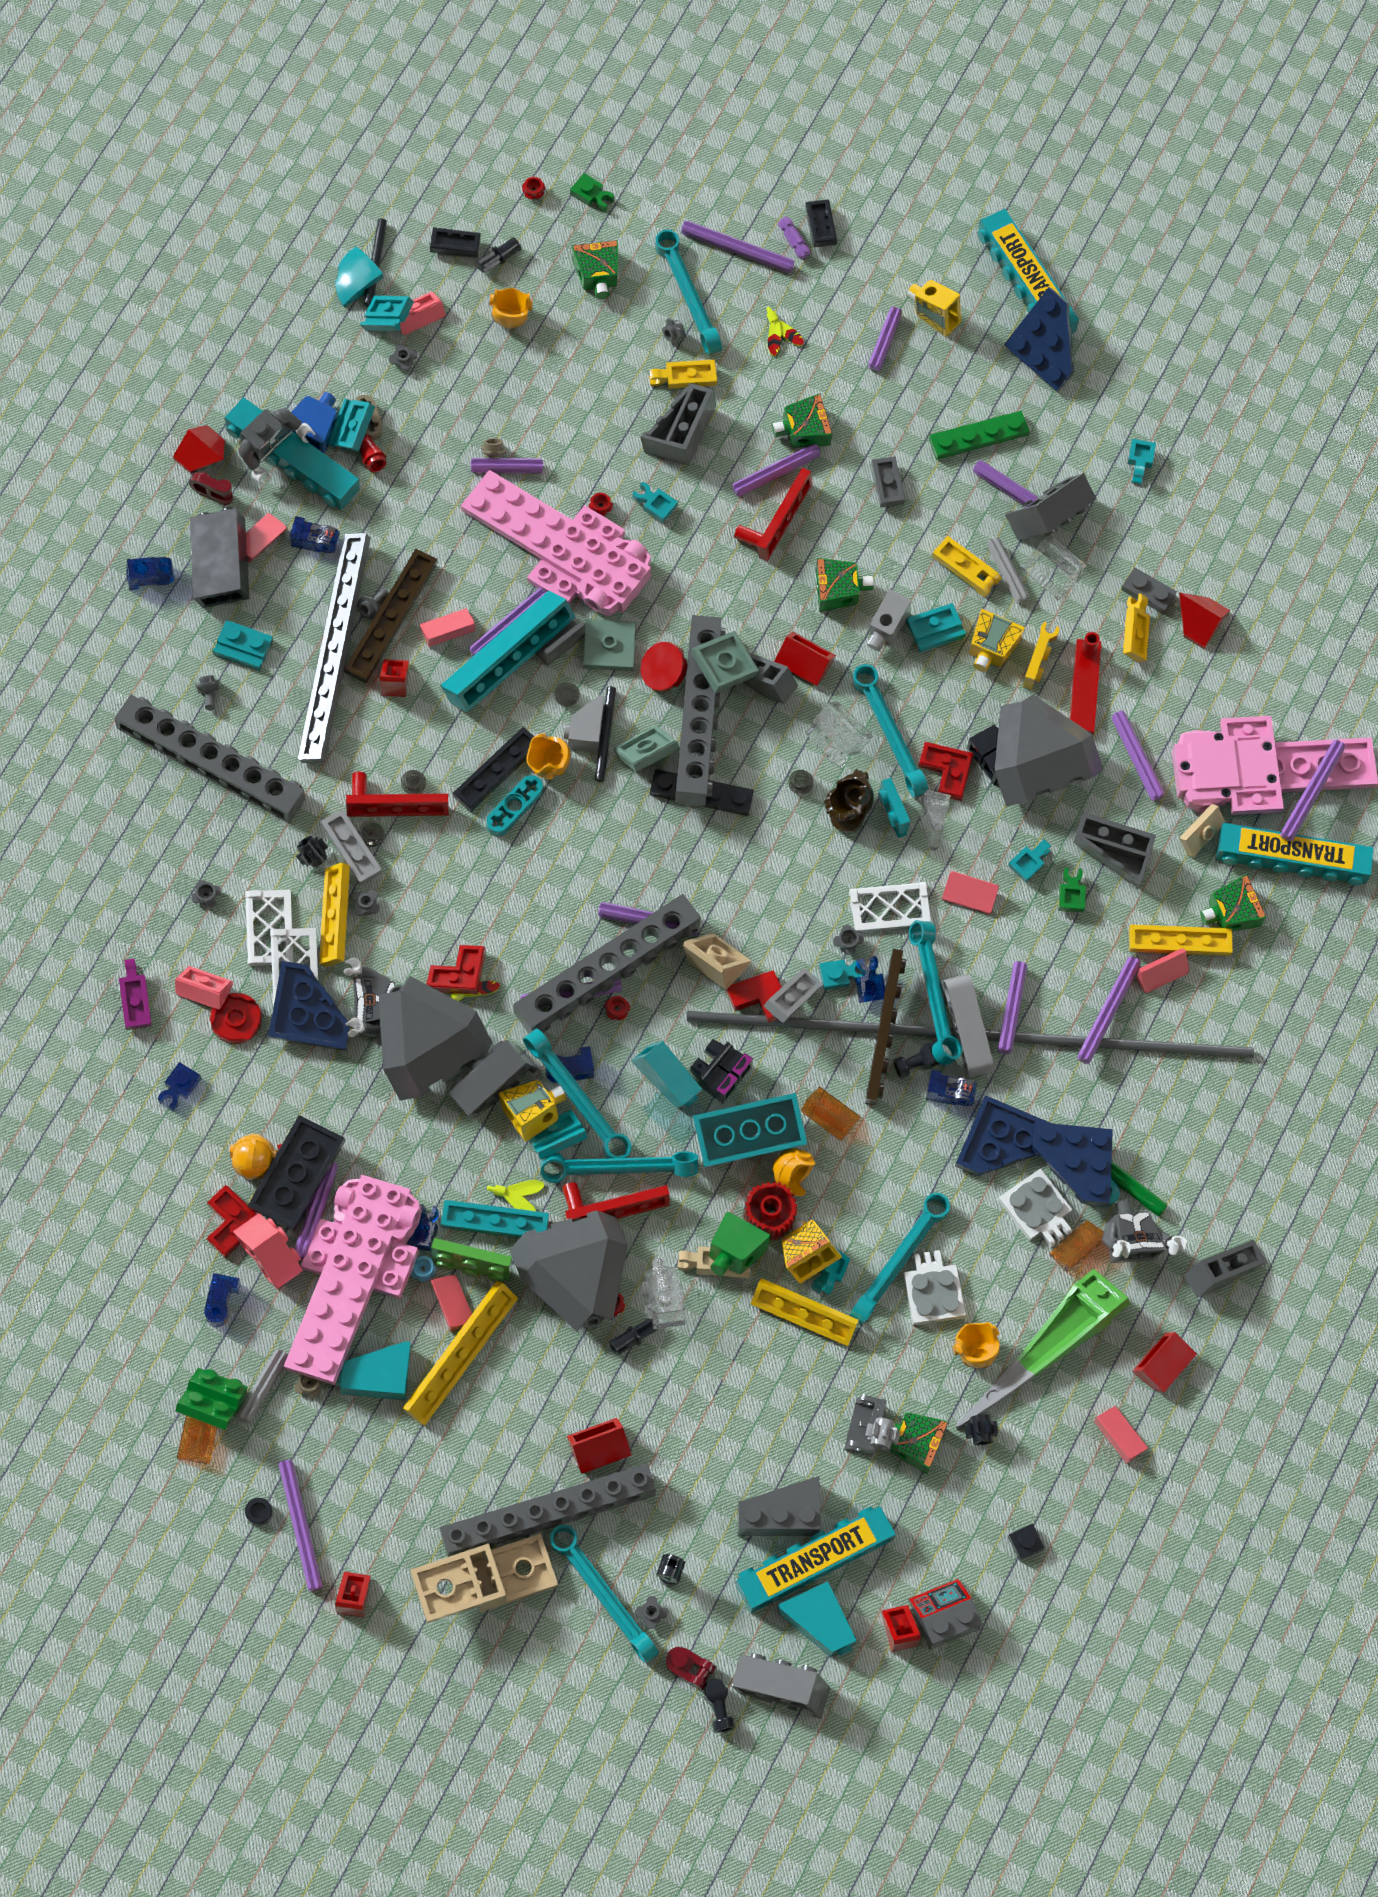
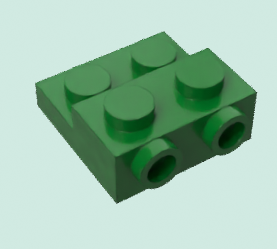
M197 1368L188 1382L187 1390L177 1402L175 1412L226 1430L243 1405L248 1386L243 1385L238 1379H227L219 1376L212 1369L203 1370Z

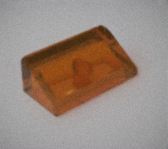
M820 1086L806 1099L801 1108L803 1114L840 1141L848 1135L861 1118V1116Z
M1086 1220L1054 1248L1049 1255L1068 1273L1102 1242L1104 1231Z
M186 1416L177 1459L209 1464L217 1427Z

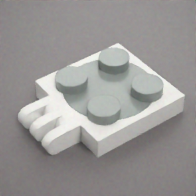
M1041 1169L998 1198L999 1203L1029 1241L1041 1235L1046 1243L1053 1247L1056 1245V1242L1052 1238V1234L1059 1242L1064 1239L1063 1234L1059 1230L1060 1228L1067 1236L1073 1233L1070 1226L1063 1219L1071 1213L1072 1208Z
M940 1250L934 1251L935 1261L931 1262L929 1252H924L925 1263H921L919 1253L913 1254L916 1271L904 1272L903 1274L913 1326L965 1318V1308L956 1265L943 1266Z

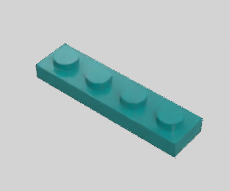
M444 1200L441 1228L520 1238L525 1232L534 1229L537 1233L547 1230L549 1213Z

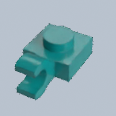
M1138 439L1131 440L1127 464L1135 465L1132 483L1141 484L1145 467L1152 468L1156 447L1155 442Z
M1045 839L1032 851L1026 846L1008 863V867L1027 883L1044 867V862L1041 859L1051 851L1050 848L1052 846Z
M838 1248L836 1249L842 1258L821 1270L822 1274L812 1283L811 1289L817 1294H820L822 1290L827 1295H830L833 1291L834 1283L842 1281L850 1258Z

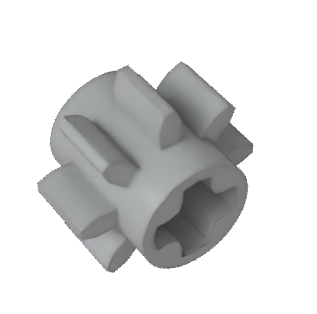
M876 1418L874 1424L868 1423L865 1436L868 1437V1440H871L870 1446L880 1450H890L892 1444H898L900 1432L898 1428H895L896 1423L886 1418Z

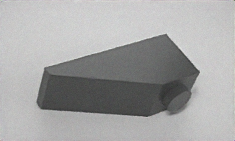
M749 653L760 672L758 676L743 681V683L764 697L784 704L798 687L790 669L782 664Z
M1251 1240L1201 1260L1184 1277L1196 1297L1199 1298L1267 1263L1255 1241Z

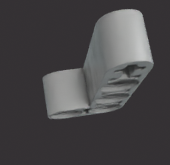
M966 974L940 981L944 1002L948 1004L956 1038L962 1046L961 1058L967 1077L972 1078L994 1072L993 1059L971 976Z

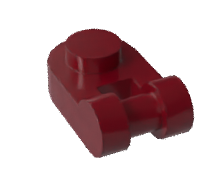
M201 472L194 473L189 481L190 487L204 497L223 505H229L233 501L231 482L226 479L218 481L209 474Z
M684 1647L672 1648L666 1656L668 1671L701 1691L707 1685L706 1680L709 1674H713L717 1668L709 1660L698 1656ZM693 1665L700 1668L697 1675L689 1672Z

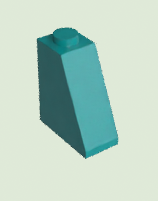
M664 1041L648 1045L631 1060L675 1107L683 1105L688 1107L698 1099L696 1094L702 1088Z
M404 1341L344 1361L343 1368L336 1381V1386H340L341 1395L405 1401L411 1342Z
M828 1582L778 1605L777 1611L779 1615L829 1657L837 1654L838 1658L853 1651L852 1647L855 1646L857 1640Z

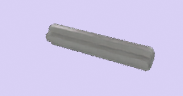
M1000 538L990 539L987 547L1017 604L1026 602L1029 595Z
M279 1349L274 1351L238 1413V1417L241 1420L250 1423L285 1364L288 1354Z

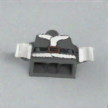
M285 408L275 411L265 409L241 432L242 442L239 447V455L248 468L253 470L252 478L261 485H264L261 481L262 476L265 474L271 479V473L262 466H259L260 463L295 430L305 443H308V440L305 438L307 433H312L315 436V432L307 423L302 424L301 420Z
M350 958L345 963L350 964L352 969H345L344 974L346 976L356 975V977H353L355 1018L346 1023V1026L354 1028L348 1032V1036L355 1037L359 1034L361 1036L379 1037L381 1035L378 995L389 993L395 987V982L381 973L361 965L357 958Z
M1130 1200L1116 1203L1115 1206L1118 1214L1106 1223L1102 1236V1243L1109 1249L1111 1263L1154 1260L1166 1249H1169L1171 1255L1177 1254L1178 1250L1185 1252L1187 1240L1181 1236L1172 1237L1164 1233L1153 1221L1150 1213L1147 1211L1133 1212Z

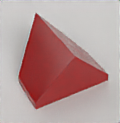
M208 425L188 429L174 453L173 459L191 474L196 469L224 459L225 439Z
M1179 592L1183 637L1205 649L1230 610L1209 597Z

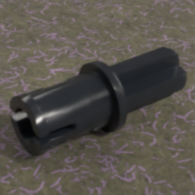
M513 237L501 246L493 247L490 253L477 260V268L482 273H486L499 263L504 264L507 258L521 251L520 243Z
M650 1317L634 1328L629 1326L623 1334L610 1340L609 1346L613 1353L619 1356L630 1347L641 1345V1340L657 1331L660 1325L655 1317Z

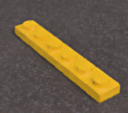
M495 1282L403 1407L419 1424L423 1426L427 1424L518 1300V1297L504 1283Z

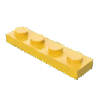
M343 862L325 868L319 964L325 967L344 962L350 865Z
M1130 924L1129 952L1171 954L1179 949H1185L1186 954L1231 956L1233 953L1232 929Z
M763 1278L760 1279L750 1303L753 1306L846 1346L849 1345L859 1321L856 1318Z

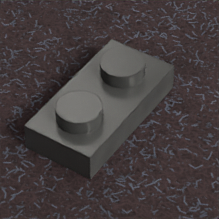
M896 456L872 459L871 467L880 507L904 504L905 497Z
M1135 567L1121 588L1123 592L1137 600L1138 595L1143 594L1148 598L1147 605L1162 614L1165 613L1177 593L1176 590Z

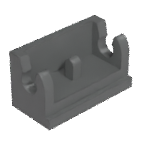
M860 1395V1398L857 1397L844 1450L873 1457L875 1448L870 1446L871 1440H868V1437L865 1436L868 1423L874 1424L876 1418H883L886 1399H879L868 1395Z

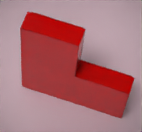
M925 741L918 767L943 773L937 796L962 802L974 753Z
M460 945L456 966L430 965L426 985L441 993L478 995L486 955L485 946Z
M774 970L731 984L726 990L735 1011L759 1003L768 1023L779 1020L764 1007L766 1002L782 988Z
M227 1185L207 1202V1205L224 1222L206 1238L207 1242L225 1259L240 1245L233 1231L257 1215Z

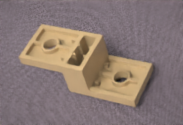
M541 1533L492 1550L489 1544L410 1570L427 1624L476 1607L479 1608L481 1613L558 1587ZM520 1562L529 1563L532 1568L531 1572L524 1576L516 1572L517 1564ZM440 1582H450L453 1585L451 1593L448 1595L440 1594L437 1591V1586Z

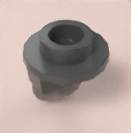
M382 588L373 597L367 594L360 597L357 603L359 613L364 618L373 619L380 609L378 605L389 594L387 590Z
M214 675L200 677V682L195 685L198 693H205V709L212 711L215 709V690L221 689L219 678L215 679Z

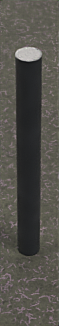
M383 218L377 220L371 260L378 268L380 267L387 220ZM377 283L366 289L364 306L369 307L375 296Z
M612 686L606 688L595 781L597 782L605 781L616 688Z

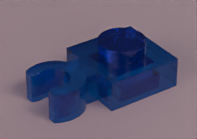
M876 956L869 957V967L865 965L864 958L857 959L856 961L857 968L862 972V977H856L859 1003L882 1000L884 997L883 973L876 974L878 967Z
M179 1062L164 1082L165 1086L169 1089L159 1094L158 1103L162 1104L166 1098H171L173 1101L170 1103L169 1109L174 1111L178 1106L179 1096L181 1095L187 1099L202 1079L201 1075Z
M420 1204L422 1209L420 1221L413 1235L409 1238L407 1245L417 1247L418 1250L432 1251L433 1240L436 1238L438 1231L437 1224L433 1222L438 1219L439 1210L437 1206H433L431 1213L425 1214L426 1208L424 1204Z

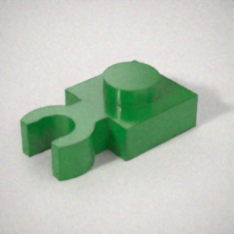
M585 173L580 176L570 189L571 196L589 207L595 202L598 209L603 212L607 211V204L602 201L608 200L613 203L615 197L609 191H602L603 184Z
M1065 867L1063 880L1066 884H1060L1058 911L1084 913L1086 885H1078L1081 882L1083 870L1079 868L1077 877H1071L1068 874L1069 868Z

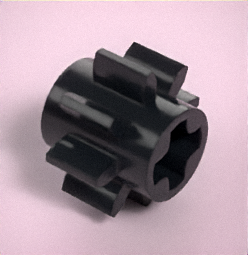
M307 836L298 843L297 849L300 853L296 855V858L302 865L307 867L311 865L313 868L317 867L327 859L325 850L328 848V845L322 838Z
M988 1414L971 1416V1423H966L965 1426L966 1439L973 1438L974 1445L993 1443V1437H996L999 1433L997 1421H991Z

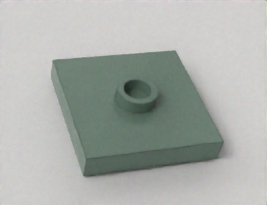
M586 619L583 668L633 671L636 622Z
M735 631L696 646L690 652L715 693L758 676L760 672Z
M655 725L614 747V752L620 760L635 772H638L680 748L675 739Z

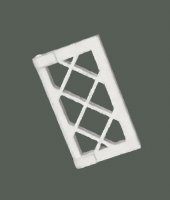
M926 882L849 889L854 929L857 932L909 928L915 920L931 921ZM919 890V898L915 902L904 892ZM897 893L898 896L889 904L879 894ZM872 895L873 898L864 906L859 902L858 896ZM900 897H903L912 904V907L905 915L893 907ZM875 899L888 907L880 917L868 909ZM915 907L922 912V918H908V915ZM889 910H892L902 918L901 920H882ZM866 912L876 922L862 923L861 916Z
M291 890L246 891L248 965H272V956H269L271 955V948H268L260 939L269 930H272V927L281 918L285 920V929H292ZM275 899H284V910L282 912L271 904ZM253 900H262L265 905L255 913L253 911ZM268 906L278 914L270 924L259 917ZM255 919L266 927L257 937L254 936L253 921ZM279 938L278 946L282 942L286 944V947L291 943L287 938ZM256 943L267 951L263 956L254 955V945ZM293 946L284 955L291 962H293ZM280 958V959H279V964H281V962H282V961H285V960H283L282 958Z
M316 928L270 930L273 1006L279 978V959L282 958L287 962H291L284 954L293 944L304 953V956L297 963L301 964L308 957L310 959V969L318 980ZM300 937H309L310 949L308 951H305L296 942ZM278 938H287L291 943L282 952H279Z

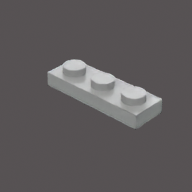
M343 809L321 821V826L345 863L350 865V871L360 886L382 874L381 867Z
M803 968L766 1002L764 1007L774 1017L784 1023L822 987L823 983L807 969Z

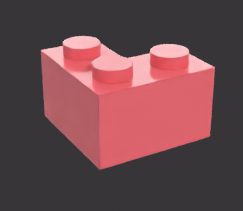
M257 1214L233 1231L245 1252L256 1261L266 1279L276 1289L303 1271L298 1263L301 1260L300 1256L293 1247H288L286 1242L289 1238L281 1227L277 1228L271 1218L266 1220L263 1216Z

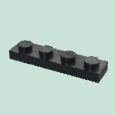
M655 769L649 795L675 801L678 773ZM708 780L713 782L712 796L706 797V804L702 807L749 816L754 794L753 789Z

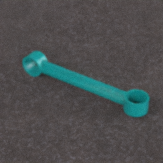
M662 230L656 235L655 250L658 255L667 259L700 333L703 349L707 355L721 351L722 343L719 333L715 327H712L680 256L679 236L673 230ZM669 239L674 241L675 245L671 248H665L659 243L662 240Z
M869 664L858 666L854 670L853 686L857 691L865 694L904 774L905 783L910 795L916 798L927 794L929 788L923 772L917 768L878 689V671ZM862 673H868L873 676L874 681L870 684H862L857 680V676Z
M915 920L909 929V940L912 945L918 946L938 1041L932 1047V1054L940 1064L950 1065L962 1055V1046L951 1035L932 946L936 938V928L931 921ZM943 1045L949 1048L952 1056L948 1055L945 1052V1050L943 1049Z
M535 1029L525 1036L523 1042L526 1048L535 1058L540 1059L603 1141L605 1157L626 1158L630 1154L632 1147L629 1138L624 1134L615 1133L552 1051L551 1044L546 1036L539 1029ZM611 1139H619L624 1143V1155L615 1156L609 1151L608 1144Z
M682 1151L673 1154L672 1157L565 1160L561 1154L554 1153L541 1160L540 1170L542 1178L549 1183H558L566 1175L672 1172L676 1176L690 1177L698 1173V1155L693 1152ZM550 1162H558L563 1166V1169L559 1173L551 1174L546 1172L544 1167Z
M932 1193L926 1197L922 1207L923 1213L866 1293L860 1297L849 1316L858 1319V1323L861 1325L867 1321L879 1300L934 1223L941 1222L947 1217L950 1202L944 1194ZM932 1200L942 1202L945 1206V1212L941 1215L930 1213L927 1209L928 1202Z
M569 1525L555 1527L550 1534V1544L553 1551L567 1557L629 1640L638 1657L647 1664L658 1656L659 1651L645 1632H642L577 1545L576 1531ZM566 1531L573 1535L571 1546L568 1548L557 1547L554 1542V1536L557 1533Z

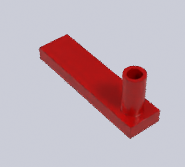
M804 468L800 470L764 534L738 525L734 538L757 547L759 558L768 562L813 485L811 471Z
M1088 632L1084 639H1077L1075 644L1069 719L1094 735L1102 641H1099L1100 637L1097 633Z
M358 771L352 774V795H346L347 817L449 816L448 793L367 794V774Z
M576 1182L567 1183L562 1187L568 1210L565 1211V1220L571 1218L572 1222L587 1218L586 1213L596 1210L620 1219L670 1206V1194L667 1185L586 1206L583 1204Z

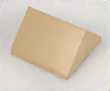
M714 933L687 940L683 944L687 963L725 990L731 986L751 963L749 958Z

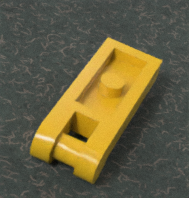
M949 536L932 553V557L975 588L976 592L983 597H986L991 592V587L997 585L1002 579L997 571ZM980 574L986 577L984 581L978 578Z

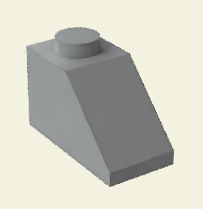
M598 696L571 716L570 725L565 724L564 739L568 740L570 749L598 752L604 696Z

